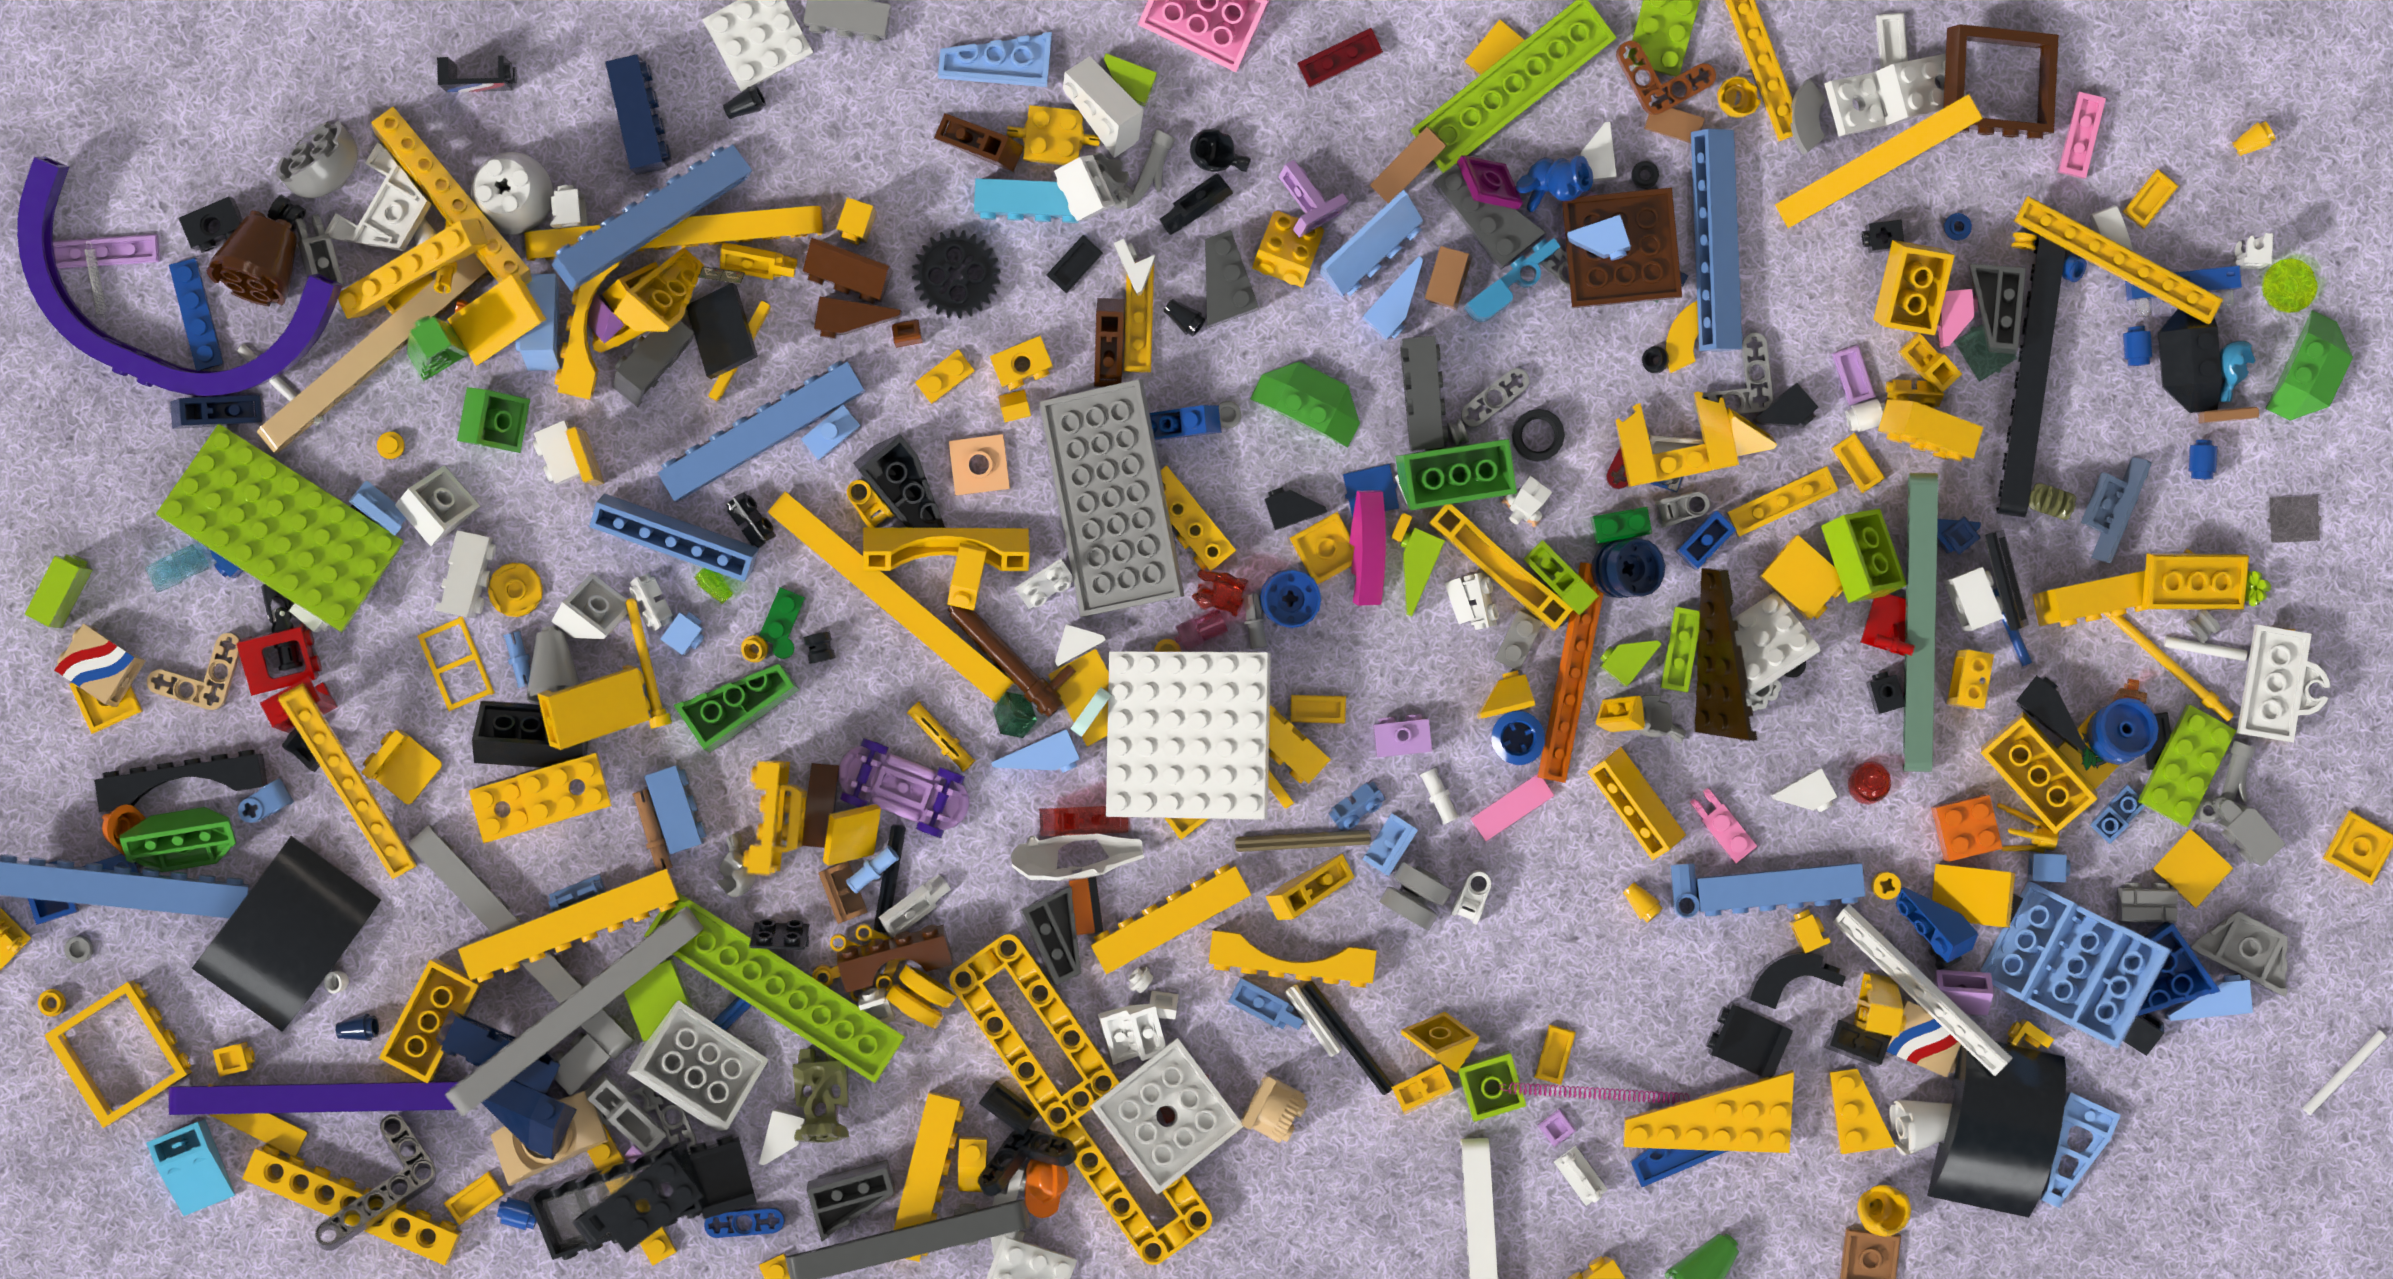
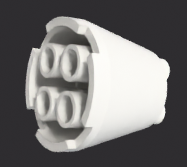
M506 152L491 157L479 167L472 180L470 196L471 200L499 233L518 235L534 229L546 219L552 207L551 196H554V191L547 171L538 161L522 153ZM498 186H501V187H509V186H510L511 188H510V191H509V192H508V191H504L503 194H502V193H501V190L498 188Z

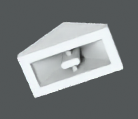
M1066 624L1055 663L1059 667L1105 642L1106 639L1103 635Z

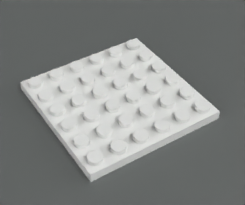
M1109 652L1108 692L1112 696L1108 700L1106 817L1268 820L1271 653Z

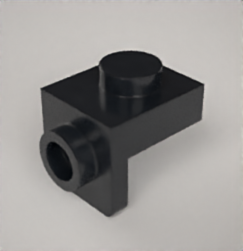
M297 728L289 733L282 747L294 754L309 770L316 772L320 765Z

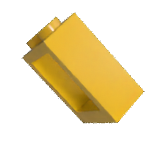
M1967 649L1955 651L1946 701L1947 705L1969 709H1985L1994 654ZM1981 677L1985 678L1984 684L1979 682Z

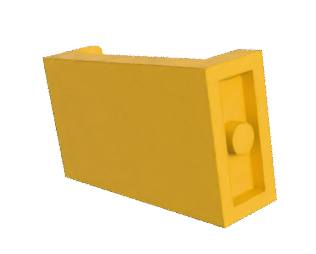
M625 665L621 671L556 692L546 690L537 693L549 745L561 750L650 720L648 713L650 711V703L647 697L644 696L642 687L644 685V677L637 667Z

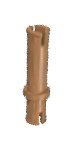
M649 789L642 790L645 802L642 801L640 791L633 793L632 796L634 797L648 842L645 845L647 850L650 849L656 868L655 871L664 870L661 859L665 869L673 868L665 845L667 843L665 838H663Z

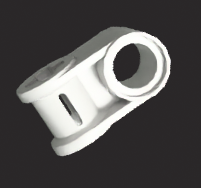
M1474 870L1468 874L1461 892H1459L1451 915H1460L1472 920V923L1477 925L1491 888V880L1487 873L1482 870ZM1475 876L1485 878L1486 884L1483 889L1474 890L1471 887V880ZM1462 906H1465V907H1468V908H1470V909H1473L1474 911H1471V910H1469V909H1466V908H1464V907H1462Z

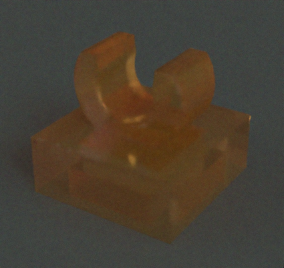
M2128 678L2124 688H2120L2114 695L2113 702L2117 699L2132 698L2146 704L2147 693L2138 691L2139 680Z

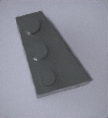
M1067 887L1020 909L1019 912L1053 985H1058L1081 974L1072 887Z

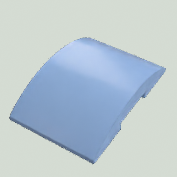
M2028 880L2020 895L2023 900L2010 923V928L2003 927L1980 972L1991 973L1994 987L2119 1049L2171 950Z

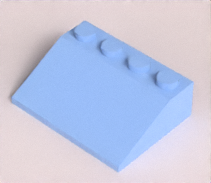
M1404 190L1401 191L1322 264L1320 275L1341 297L1346 293L1349 296L1353 295L1362 286L1359 281L1366 274L1371 278L1382 268L1379 262L1386 256L1392 259L1402 249L1399 244L1405 238L1411 241L1422 231L1419 226L1422 224L1423 219L1408 194Z

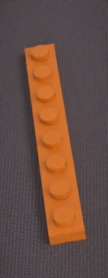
M1580 562L1578 575L1599 596L1580 615L1574 610L1570 613L1545 736V745L1537 776L1538 778L1566 783L1603 599V593L1600 592L1593 580L1592 564Z

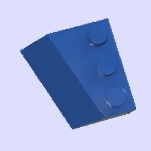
M2164 922L2144 936L2171 951L2136 1016L2167 1008L2184 1001L2194 1000L2204 995L2221 992L2173 923Z

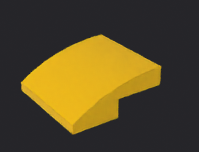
M2191 829L2185 833L2153 868L2154 872L2174 889H2177L2178 894L2195 909L2233 870V867Z

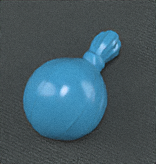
M2234 341L2225 345L2220 350L2221 376L2224 382L2220 390L2219 402L2232 401L2234 387L2245 379L2249 373L2246 364H2253L2256 361L2252 354V345L2247 341Z

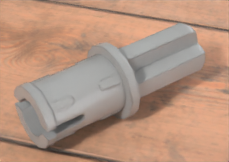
M1259 594L1245 595L1243 600L1247 621L1244 624L1248 626L1250 649L1267 647L1263 623L1266 622V619L1262 617Z

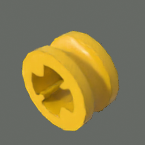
M2013 233L2015 242L2011 243L2012 248L2029 251L2036 250L2033 242L2037 240L2038 236L2029 233Z

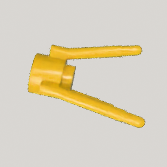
M1997 804L1999 809L2039 827L2034 828L2033 832L2009 828L2008 833L2031 838V843L2035 845L2002 846V851H2035L2044 853L2045 849L2055 850L2059 832L2054 834L2044 822L2004 804Z

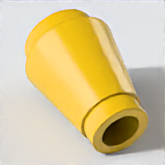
M2266 121L2260 124L2256 122L2232 142V145L2237 149V153L2241 157L2244 154L2246 155L2271 146V142L2276 140Z
M1635 882L1623 892L1639 919H1644L1646 923L1650 922L1663 909L1659 904L1661 901Z

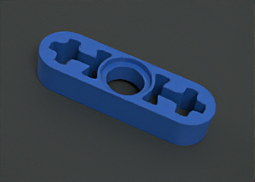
M777 1208L735 1210L707 1218L704 1223V1229L713 1238L773 1234L781 1230L785 1223V1217L782 1211ZM760 1213L759 1219H767L769 1213H774V1217L779 1218L780 1222L775 1224V1228H770L769 1223L760 1224L762 1230H756L757 1217L755 1214ZM748 1215L752 1219V1227L749 1230H741L738 1227L737 1219L739 1216ZM728 1216H733L732 1228L734 1232H729L730 1226L721 1227L720 1232H716L713 1227L710 1228V1223L714 1222L715 1217L719 1218L720 1222H728Z

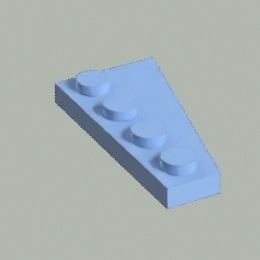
M1052 32L1029 37V35L1020 36L1017 39L1006 41L994 40L987 44H969L940 49L938 79L1047 87Z

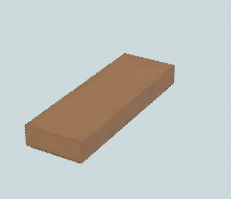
M1427 126L1370 186L1387 203H1390L1447 144Z

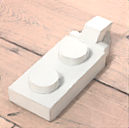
M937 875L879 916V919L887 933L893 938L937 907L935 903L939 898L951 889L941 875Z

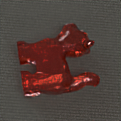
M1200 569L1197 573L1198 577L1203 581L1213 582V587L1210 589L1203 584H1198L1197 592L1192 595L1195 602L1202 610L1215 607L1219 610L1229 611L1232 616L1237 617L1243 606L1244 598L1242 596L1243 592L1247 589L1249 580L1236 578L1226 572H1207Z

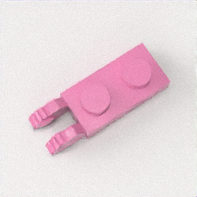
M1706 788L1703 791L1704 796L1716 809L1707 814L1699 801L1693 799L1689 803L1702 818V823L1730 858L1737 863L1754 850L1757 845L1726 806L1719 802L1709 788Z

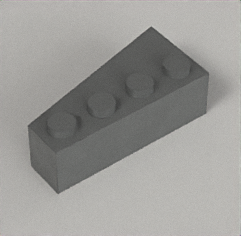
M1454 164L1432 184L1500 270L1546 233L1516 209L1474 201L1457 164Z
M1435 336L1403 338L1400 341V353L1410 452L1444 448V443L1448 442L1447 426H1442V415H1446L1445 400L1440 399L1439 388H1443L1442 371L1438 372L1437 361L1441 360L1439 344H1436Z

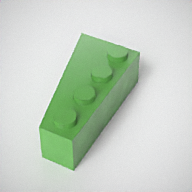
M427 315L414 323L416 327L410 330L407 355L423 382L469 355L452 326L435 316L430 318Z
M777 664L746 676V678L723 685L716 690L695 696L693 699L677 703L674 707L702 748L711 753L800 689L785 667Z

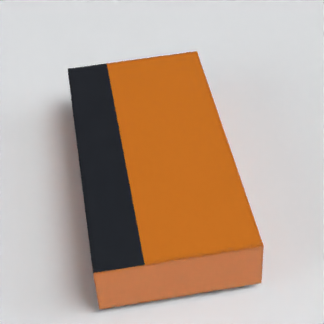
M1096 877L1069 880V886L1072 887L1076 935L1103 932Z

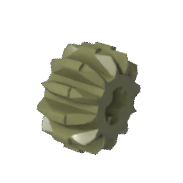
M2037 483L2030 492L2028 506L2032 510L2067 520L2070 519L2072 512H2074L2077 498L2070 492Z

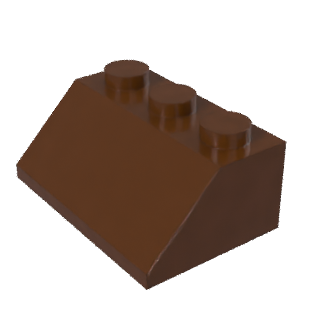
M815 238L810 240L803 272L809 275L807 280L819 285H823L824 281L834 284L833 290L846 295L850 291L859 293L860 300L874 304L875 300L882 302L893 273L891 267Z

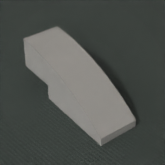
M605 1072L585 1091L587 1099L607 1116L611 1124L645 1154L651 1152L666 1137L665 1132Z

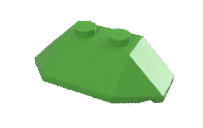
M2311 311L2268 401L2266 410L2290 421L2330 407L2353 359L2336 321L2318 312Z
M1300 361L1262 374L1250 398L1347 448L1360 424L1348 385Z
M206 807L151 815L120 835L119 838L128 862H136L144 867L159 870L160 872L217 864L229 849L236 844L230 818Z

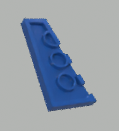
M1647 1148L1630 1162L1640 1186L1645 1187L1727 1151Z

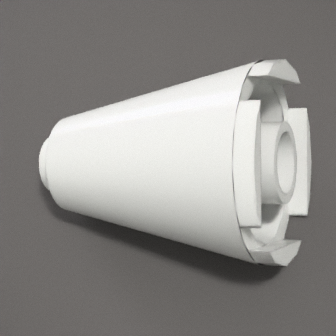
M1897 1100L1894 1101L1895 1105H1891L1889 1111L1891 1132L1894 1129L1897 1131L1898 1141L1894 1142L1900 1154L1904 1156L1911 1155L1945 1139L1952 1104Z

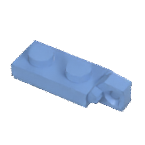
M1242 977L1228 1001L1276 1028L1284 1029L1285 1025L1288 1024L1299 1030L1304 1022L1302 1018L1292 1014L1295 1007L1291 1006L1289 1002Z

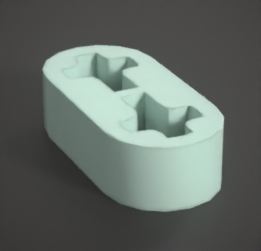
M1100 687L1075 721L1071 730L1082 737L1112 694Z

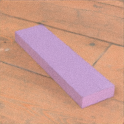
M157 234L53 241L56 267L58 269L87 267L86 256L96 259L98 262L95 263L98 266L160 262ZM85 249L95 252L96 255L90 252L87 253L94 255L97 258L91 257L89 255L85 256Z

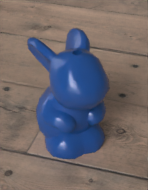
M1577 155L1571 161L1565 158H1559L1554 161L1544 157L1530 167L1527 175L1522 176L1517 181L1516 190L1519 193L1532 191L1527 203L1528 212H1533L1540 204L1546 192H1550L1560 201H1571L1579 197L1583 192L1589 191L1593 184V172L1584 156Z

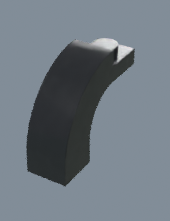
M1803 952L1789 953L1772 960L1760 970L1752 982L1747 999L1776 1009L1784 987L1797 977L1813 976L1842 987L1846 976L1839 974L1840 968L1825 963L1823 968L1820 967L1824 958L1821 955Z

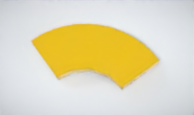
M1697 301L1688 305L1678 314L1668 331L1665 350L1669 355L1667 367L1670 374L1696 362L1693 349L1695 339L1699 334Z

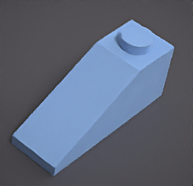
M1420 256L1416 258L1362 317L1385 340L1390 336L1395 339L1405 329L1402 323L1407 317L1423 262Z
M1068 729L993 761L991 764L993 768L1054 771L1060 768L1062 773L1077 767L1075 761L1080 760V757Z
M2241 974L2224 975V980L2215 982L2221 992L2184 1001L2166 1012L2165 1019L2174 1021L2253 1013L2250 980L2241 979Z

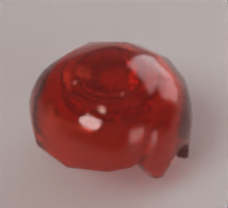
M1874 761L1859 764L1848 779L1850 795L1858 803L1871 805L1883 800L1889 793L1892 785L1889 771L1882 764Z

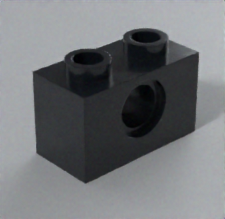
M229 196L178 218L190 247L196 251L200 250L201 253L216 248V242L223 239L227 240L243 221L235 199ZM218 219L220 222L219 230L215 233H210L208 228L210 222Z

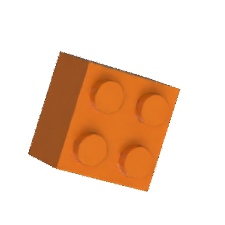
M1984 794L1931 807L1944 861H1954L2003 849L1990 795Z

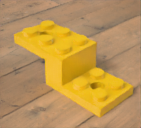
M598 753L469 790L483 843L612 806ZM575 779H580L585 784V790L581 795H575L571 792L570 785ZM501 801L507 802L511 808L509 815L506 817L498 816L495 810L496 805Z

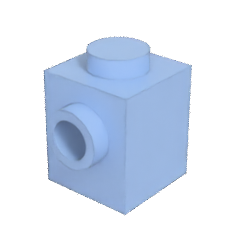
M688 612L687 615L679 613L661 637V640L685 656L691 647L696 650L705 637L701 634L704 631V628L700 626L702 620L691 612Z

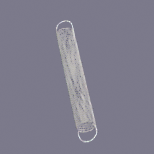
M85 249V256L89 255L91 257L97 258L96 256L87 253L90 252L96 255L95 252ZM86 256L88 271L92 270L100 273L98 267L89 264L92 263L98 266L95 263L98 261ZM89 271L94 304L96 305L97 303L106 307L103 304L105 301L101 300L105 298L100 296H104L101 293L103 290L100 289L103 287L98 285L102 283L97 281H101L98 278L100 275ZM98 305L95 306V308H96V307H99V308H103V309H105V310L107 311V309L104 308V307H101V306H98Z

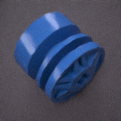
M1289 569L1278 571L1268 577L1261 588V609L1266 617L1277 625L1289 628L1304 626L1314 619L1320 609V589L1314 579L1304 572ZM1291 590V595L1296 596V601H1292L1291 606H1287V602L1282 601V597L1286 596L1288 591Z

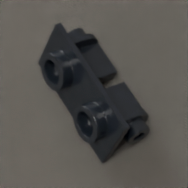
M745 492L734 496L726 504L727 512L737 526H740L745 521L747 522L748 526L742 530V533L752 546L755 545L761 548L766 544V541L776 537L773 532L772 523L767 518L762 517L757 510L756 501L751 496L746 495Z

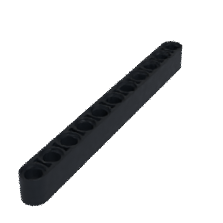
M2040 235L2035 240L2036 250H2034V254H2036L2035 264H2032L2030 274L2032 287L2027 295L2026 308H2028V314L2023 322L2022 335H2024L2023 345H2020L2018 357L2020 369L2019 372H2016L2014 384L2016 396L2015 399H2012L2010 411L2012 423L2011 426H2008L2006 443H2009L2008 451L2004 453L2002 470H2005L2004 478L2000 480L1998 497H2001L1999 507H1996L1997 514L2024 518L2027 514L2066 252L2065 248Z

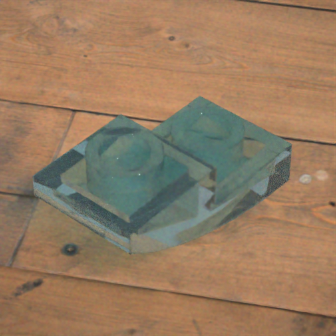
M197 542L145 567V570L156 593L181 584L186 578L208 570L209 564Z

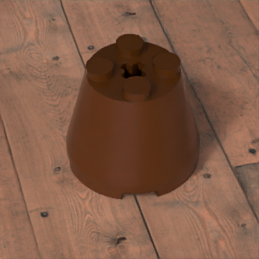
M252 210L212 257L206 270L207 275L214 283L223 282L226 287L232 290L231 294L248 302L270 307L271 302H277L281 306L284 305L290 290L297 237L291 231L292 225L282 219L271 220L266 218L263 213Z

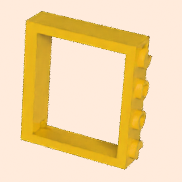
M134 980L126 982L44 1035L102 1128L110 1126L168 1089V1087L193 1073L189 1068L192 1066L188 1061L189 1057L184 1052L180 1054L175 1046L177 1039L170 1029L165 1030L160 1022L163 1019L160 1011L155 1006L151 1007L146 1000L148 996L146 989H143L139 983L136 984ZM126 994L175 1073L113 1112L64 1033Z

